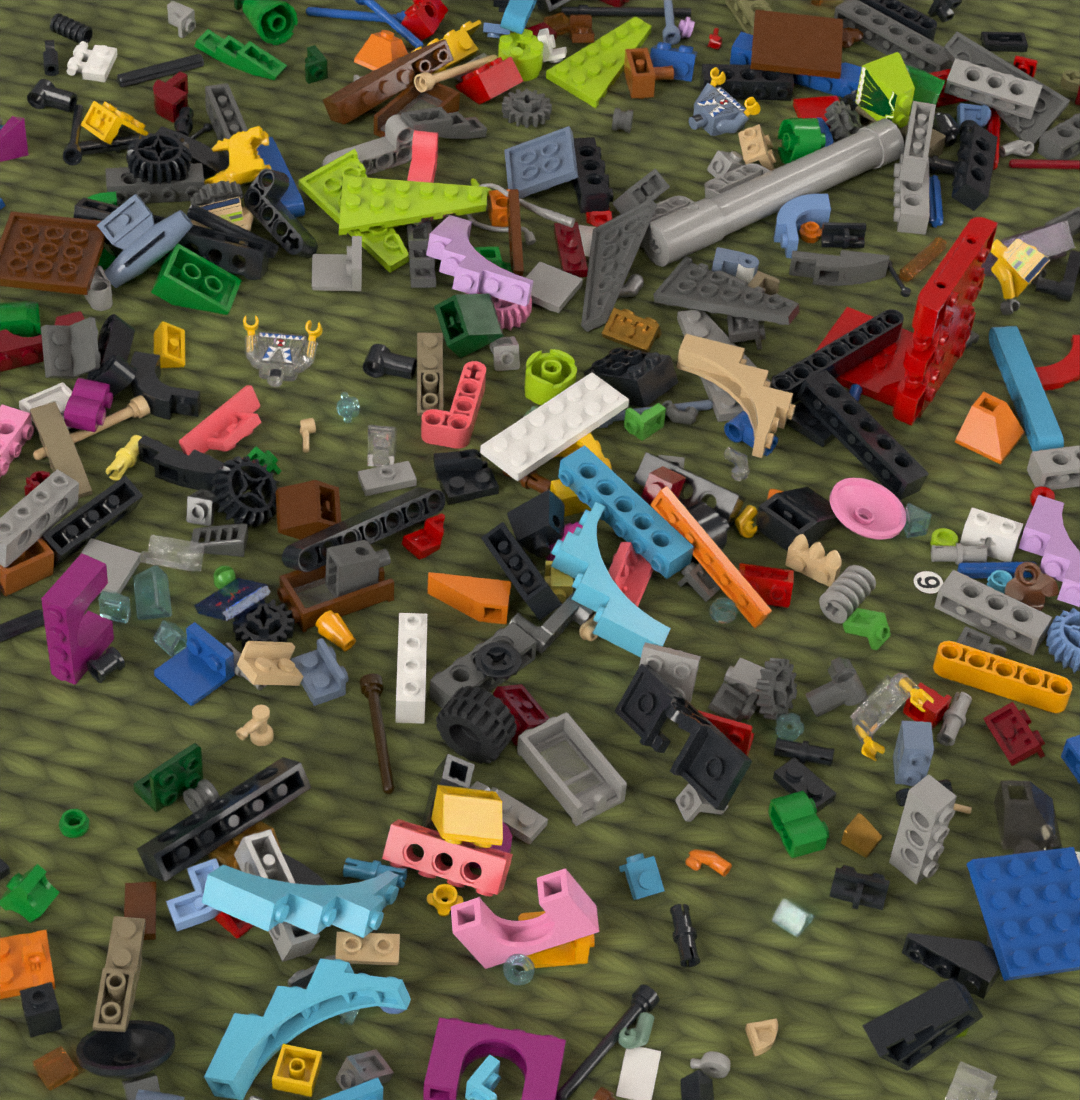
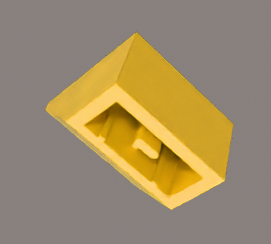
M438 785L431 820L442 839L451 844H462V841L474 842L476 846L490 848L492 845L502 846V800L496 792Z

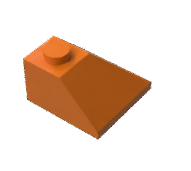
M381 30L379 33L371 34L355 57L354 63L374 71L407 55L408 52L402 39L395 37L391 31Z

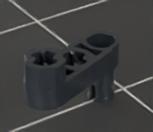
M1070 251L1063 280L1057 282L1038 277L1035 292L1056 296V299L1070 302L1077 274L1080 273V251Z

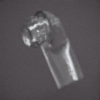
M728 447L724 452V458L735 464V467L731 470L734 473L731 475L732 478L736 481L745 480L750 473L747 456L732 447Z

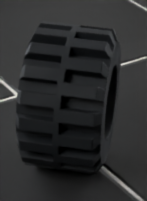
M466 686L465 688H459L436 717V722L438 723L436 725L437 730L441 733L440 736L446 741L447 745L460 756L479 764L494 762L516 734L515 730L517 729V725L514 723L515 718L509 712V708L498 697L496 698L492 693L487 690L484 691L479 687Z

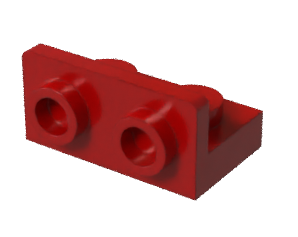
M739 564V572L767 605L790 606L794 571Z

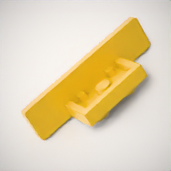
M480 20L474 23L468 21L460 27V30L455 31L453 29L444 35L443 39H446L454 59L446 65V69L477 53L479 49L470 35L475 33L482 24ZM436 38L429 42L427 46L440 40Z

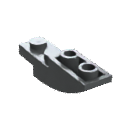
M841 250L840 256L792 251L789 275L813 278L814 285L841 286L867 283L886 277L889 255Z

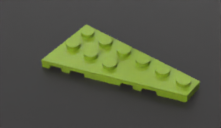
M635 16L597 39L594 43L589 44L547 70L546 78L596 109L600 99L607 94L610 85H614L624 71L625 49L641 47L651 34L652 26Z
M353 149L299 180V188L339 224L343 176L368 177L365 173L364 165L358 159L356 150ZM380 225L369 227V231L360 232L359 229L347 231L351 237L362 236V247L390 273L409 262V254L399 234H396L393 227L384 228Z
M343 176L339 236L346 235L347 231L359 229L360 232L369 231V227L380 225L388 228L421 222L422 218L433 217L434 220L442 219L443 215L452 213L460 216L484 212L487 206V187Z

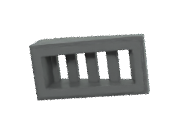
M248 524L194 528L189 550L195 553L244 557L248 540ZM200 538H205L204 542L199 543Z

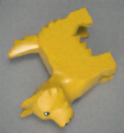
M260 126L250 128L248 131L237 132L230 139L218 140L212 151L227 150L229 152V166L215 176L206 179L204 184H213L220 181L232 183L235 181L236 184L242 185L254 181L263 169H271L270 165H264V161L260 158L257 151L261 144L264 146L269 145L268 133L263 131Z

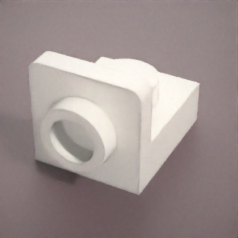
M548 28L539 30L538 41H542L544 45L543 62L557 63L562 61L566 57V47L553 49L556 48L554 35L549 34Z

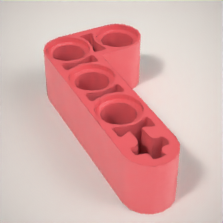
M414 130L412 160L407 181L434 183L438 159V133Z
M471 361L464 365L450 412L430 409L422 414L421 438L424 442L457 449L464 448L469 444L485 391L486 367L484 364L478 361Z

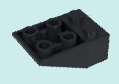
M622 347L610 350L607 356L595 361L590 368L584 371L585 376L592 372L627 397L629 405L641 407L648 406L679 383L671 356L662 355L658 352L648 353L641 352V350H627Z
M808 486L774 494L759 506L756 520L757 530L787 552L788 547L796 536L804 534L810 547L841 523L835 516L830 502Z

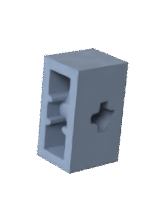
M902 721L893 754L895 784L915 786L927 776L934 752L931 722Z

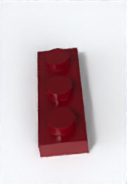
M575 222L572 228L564 224L554 223V235L561 270L577 277H587L588 268L578 222Z

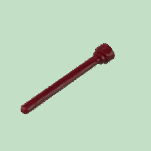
M1011 159L1009 166L1022 169L1080 170V160Z

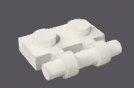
M84 41L80 42L73 51L74 56L67 63V73L71 76H74L76 72L82 73L85 80L105 82L117 58V48L94 45L93 50H88V44Z

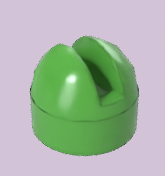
M221 565L215 570L213 575L214 585L218 589L228 590L234 587L233 585L236 584V574L230 566Z

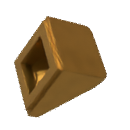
M858 813L844 830L841 844L867 858L881 841L882 836L862 814Z

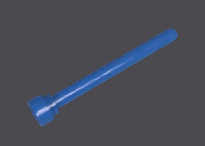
M354 0L359 5H367L412 46L423 48V42L376 1Z
M308 7L306 9L308 16L386 23L373 12ZM405 11L397 12V15L391 14L400 23L406 16Z

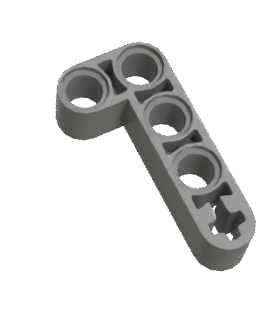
M393 115L386 122L385 137L331 153L325 157L322 165L325 166L353 149L356 150L360 163L364 165L366 175L405 164L412 159L414 130L401 115Z

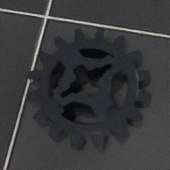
M261 598L259 604L251 600L250 607L242 605L240 606V613L234 614L233 633H235V640L241 641L243 648L248 641L287 642V639L293 638L294 619H292V611H286L284 603L276 606V600L274 599L270 603H265V599Z

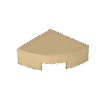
M777 1018L746 1024L745 1030L754 1057L767 1052L773 1046L778 1031Z

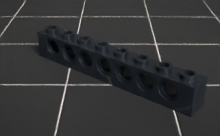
M83 197L74 207V218L103 221L120 206ZM153 215L154 224L162 221L165 217ZM193 225L178 243L231 274L243 275L249 280H260L268 270L271 248L269 243ZM106 238L105 243L112 245L110 241ZM191 243L195 244L198 250L194 249ZM214 249L219 250L222 256L218 255ZM238 255L243 256L246 262L241 261Z

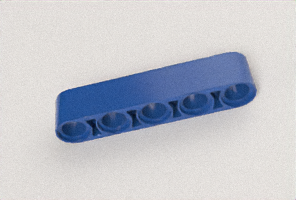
M269 137L268 146L261 144L257 148L258 155L263 159L264 165H270L272 170L283 172L288 176L289 187L280 201L295 218L305 215L303 199L273 137Z

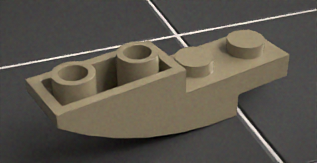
M417 333V416H422L425 411L430 409L443 410V333Z
M118 916L113 918L106 965L102 970L93 1030L126 1032L142 964V946L146 928V920L144 918Z

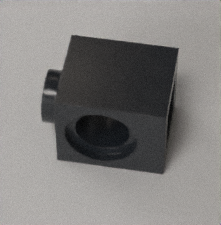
M52 982L20 990L23 1013L30 1038L62 1029L59 1006Z

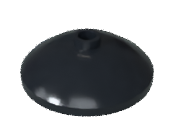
M130 1020L126 1032L94 1030L83 1037L76 1048L77 1061L84 1069L97 1076L112 1079L139 1077L158 1068L168 1060L176 1047L175 1036L168 1027L160 1023Z

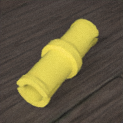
M132 436L127 445L118 450L115 460L106 468L107 475L114 470L109 476L110 479L120 480L126 470L135 465L139 455L138 441L142 438L141 436Z

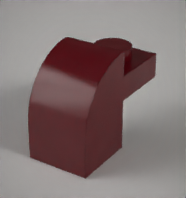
M180 71L167 82L158 79L153 85L156 113L173 123L179 117L181 108L188 107L187 74Z

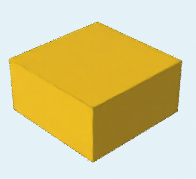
M282 1044L272 1077V1089L312 1097L322 1065V1052Z

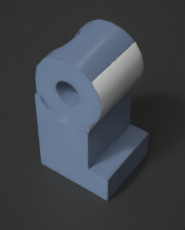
M717 247L712 271L720 270L750 283L758 271L759 260L755 256L745 254L744 252Z

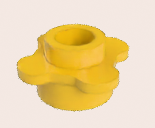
M441 884L434 889L433 893L427 895V903L433 905L438 910L437 913L440 916H448L451 906L463 903V898L458 895L457 890L452 885Z

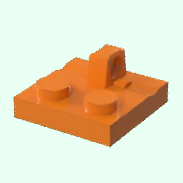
M46 930L0 938V999L20 996V990L52 982L53 989H56Z

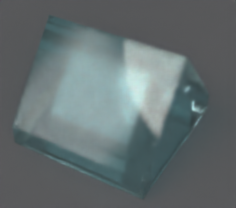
M908 503L905 510L906 524L904 526L906 538L926 535L932 514Z
M163 620L153 637V641L172 657L187 647V634L175 623Z
M783 898L772 922L798 937L814 919L815 915L792 900Z

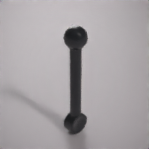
M205 123L203 128L190 136V138L196 139L204 132H210L212 125Z
M889 260L887 269L901 288L900 294L903 297H909L911 289L904 286L892 267L893 262Z

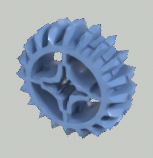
M1072 608L1070 612L1063 610L1062 614L1056 616L1047 631L1046 646L1049 647V654L1054 655V661L1062 662L1063 669L1067 667L1072 668L1074 674L1077 670L1080 671V612Z

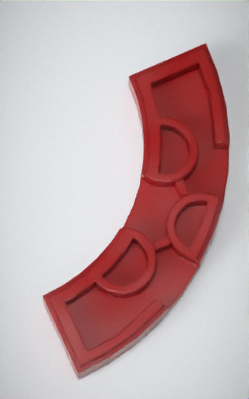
M1080 335L1072 336V349L1064 359L1049 366L1034 367L1044 391L1062 388L1064 384L1072 381L1076 382L1080 379Z

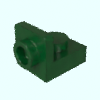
M315 45L307 47V57L305 58L306 82L311 84L327 79V59Z

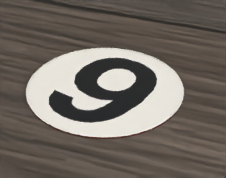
M923 571L914 577V585L924 593L934 594L943 585V580L933 572Z

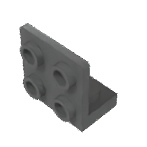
M89 317L69 326L45 325L41 327L46 378L73 379L100 368L101 356L98 351V329L95 318Z

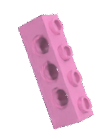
M5 405L0 406V478L7 473L13 459L20 455L23 445L32 438L34 433L31 413Z

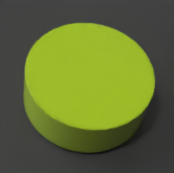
M940 528L932 533L930 545L955 546L958 543V536L950 529Z

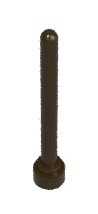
M371 673L361 677L359 681L360 689L369 702L383 791L386 794H392L395 787L379 698L384 690L383 681L380 675Z

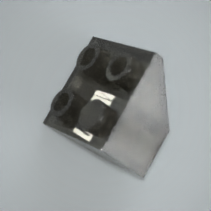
M1001 780L994 805L1002 850L1061 849L1062 843L1053 799L1031 781Z

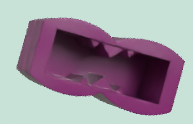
M78 378L65 407L64 422L66 426L90 432H96L99 425L103 426L106 418L105 409L111 407L113 393L109 392L110 384Z

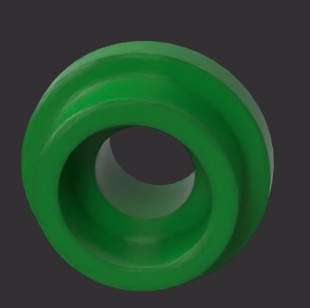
M79 809L67 810L59 820L60 832L69 838L83 836L90 827L88 816Z

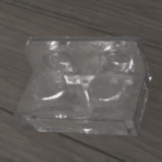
M151 535L148 551H141L140 562L193 572L201 571L205 544Z

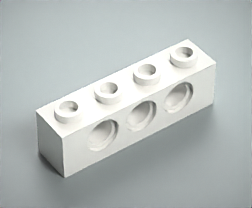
M399 613L396 723L424 724L427 614Z

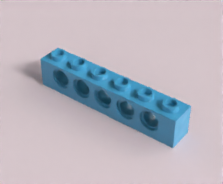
M585 445L561 460L558 478H560L562 484L569 487L577 494L580 501L586 503L591 509L595 502L605 506L600 519L611 526L619 537H622L627 542H631L634 551L644 557L656 572L661 573L668 579L691 563L694 546Z

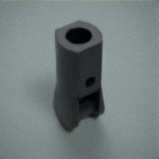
M478 449L433 454L435 473L478 471L483 467L481 453Z

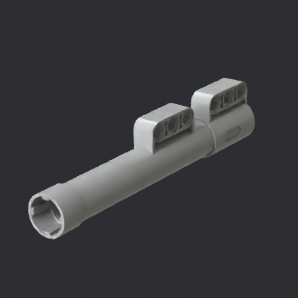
M881 119L859 129L857 133L772 171L755 163L746 164L704 184V199L694 202L684 196H674L657 203L640 247L644 248L645 253L654 264L661 267L722 240L725 235L778 212L785 203L793 198L807 194H818L870 169H878L900 159L901 154L904 152L902 134L892 121Z

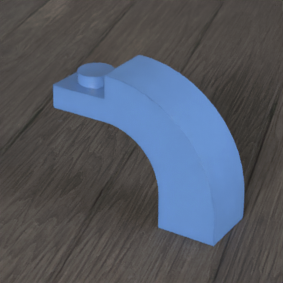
M828 194L802 195L791 199L779 210L774 232V242H780L781 248L785 249L786 258H791L792 251H797L799 242L797 232L802 224L813 221L822 227L823 222H829L831 207Z

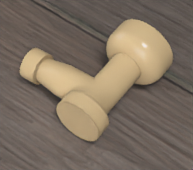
M257 705L252 709L253 718L243 727L239 728L236 731V735L239 739L244 740L250 734V740L253 744L266 746L274 738L273 729L267 724L270 710L265 705Z

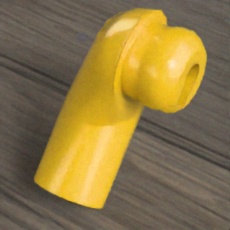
M747 505L735 519V525L739 534L745 538H751L757 532V525L753 527L752 524L754 522L752 520L758 512L752 505Z

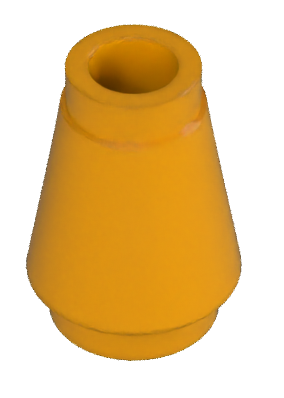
M329 610L317 620L315 626L318 628V633L343 651L349 650L355 644L356 639L339 613Z

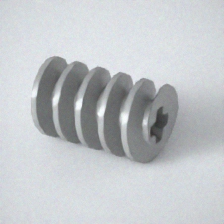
M858 565L848 566L826 592L821 595L819 604L823 614L835 623H844L847 617L853 613V610L875 589V577L864 567Z

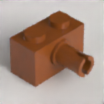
M648 48L625 49L624 74L631 99L654 97L655 81L674 79L673 65L653 67Z

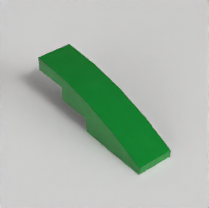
M209 29L196 40L194 46L222 63L258 77L276 80L287 68L286 64L251 41L244 45L230 35L223 39Z

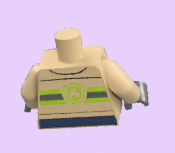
M239 197L199 206L248 231L251 230L254 216L246 206H241ZM190 219V221L192 222L193 225H197V226H201V227L208 228V227H206V226H204V225H202V224H200V223H198V222H196V221H194V220L192 221V219Z

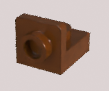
M590 14L570 15L569 37L572 43H594L595 34L592 30V16Z

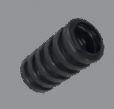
M61 13L55 14L51 19L50 30L53 33H57L79 44L82 41L88 44L92 39L93 30L90 26L63 16Z

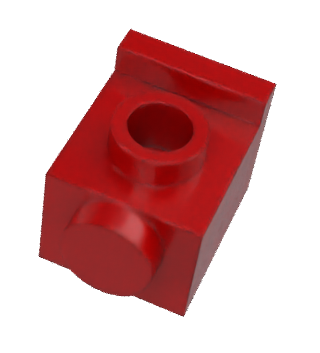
M920 682L914 688L923 689L933 698L934 702L925 701L922 706L925 712H922L910 702L911 695L907 691L905 694L906 698H904V700H907L903 713L914 721L931 722L933 730L943 720V715L949 709L952 697L948 694L943 697Z

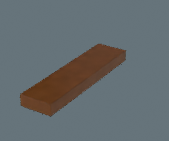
M510 189L507 198L510 265L512 273L523 277L519 190Z

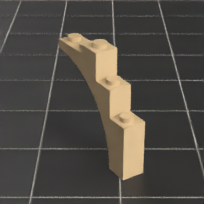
M685 334L679 349L677 369L696 374L713 382L730 394L748 414L753 427L754 446L752 456L762 458L765 448H771L774 437L773 433H776L778 428L784 429L787 419L792 420L796 406L791 404L793 393L770 388L771 382L767 381L769 371L746 365L747 359H743L745 348Z

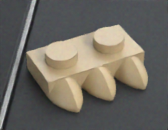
M800 534L794 538L788 547L785 566L830 587L839 577L842 560L837 550H832L825 556L824 548L820 542L814 543L809 548L804 534Z

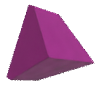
M12 116L0 130V162L28 156L24 118Z

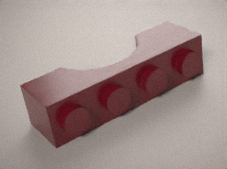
M78 311L56 317L54 325L69 326L85 318L82 312ZM7 329L0 331V372L44 361L42 335L21 337L12 334Z

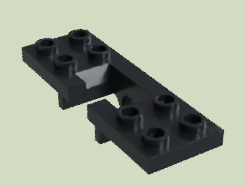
M641 664L614 712L641 737L640 743L643 746H650L659 753H665L671 742L662 733L669 719L679 724V728L689 732L690 736L672 765L670 772L673 775L682 776L716 810L724 811L753 761L652 667Z

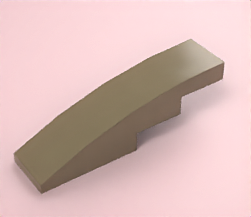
M56 402L30 409L32 420L39 432L40 441L49 458L52 471L55 472L58 469L79 482L78 499L93 494L73 440Z

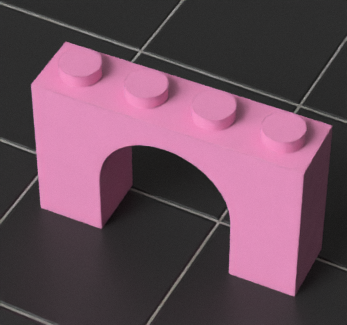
M566 868L537 878L539 905L546 912L543 915L524 921L502 919L496 916L478 897L451 906L453 934L481 965L487 969L598 933L599 925L596 905Z

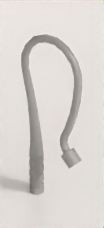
M493 183L479 185L496 189L508 197V191ZM519 198V205L543 218L571 228L575 224V218L538 207ZM466 214L469 221H472V224L476 227L495 232H508V227L482 224L477 222L472 217V214ZM521 227V232L525 233L524 238L527 245L534 244L536 239L533 232H530L525 227Z

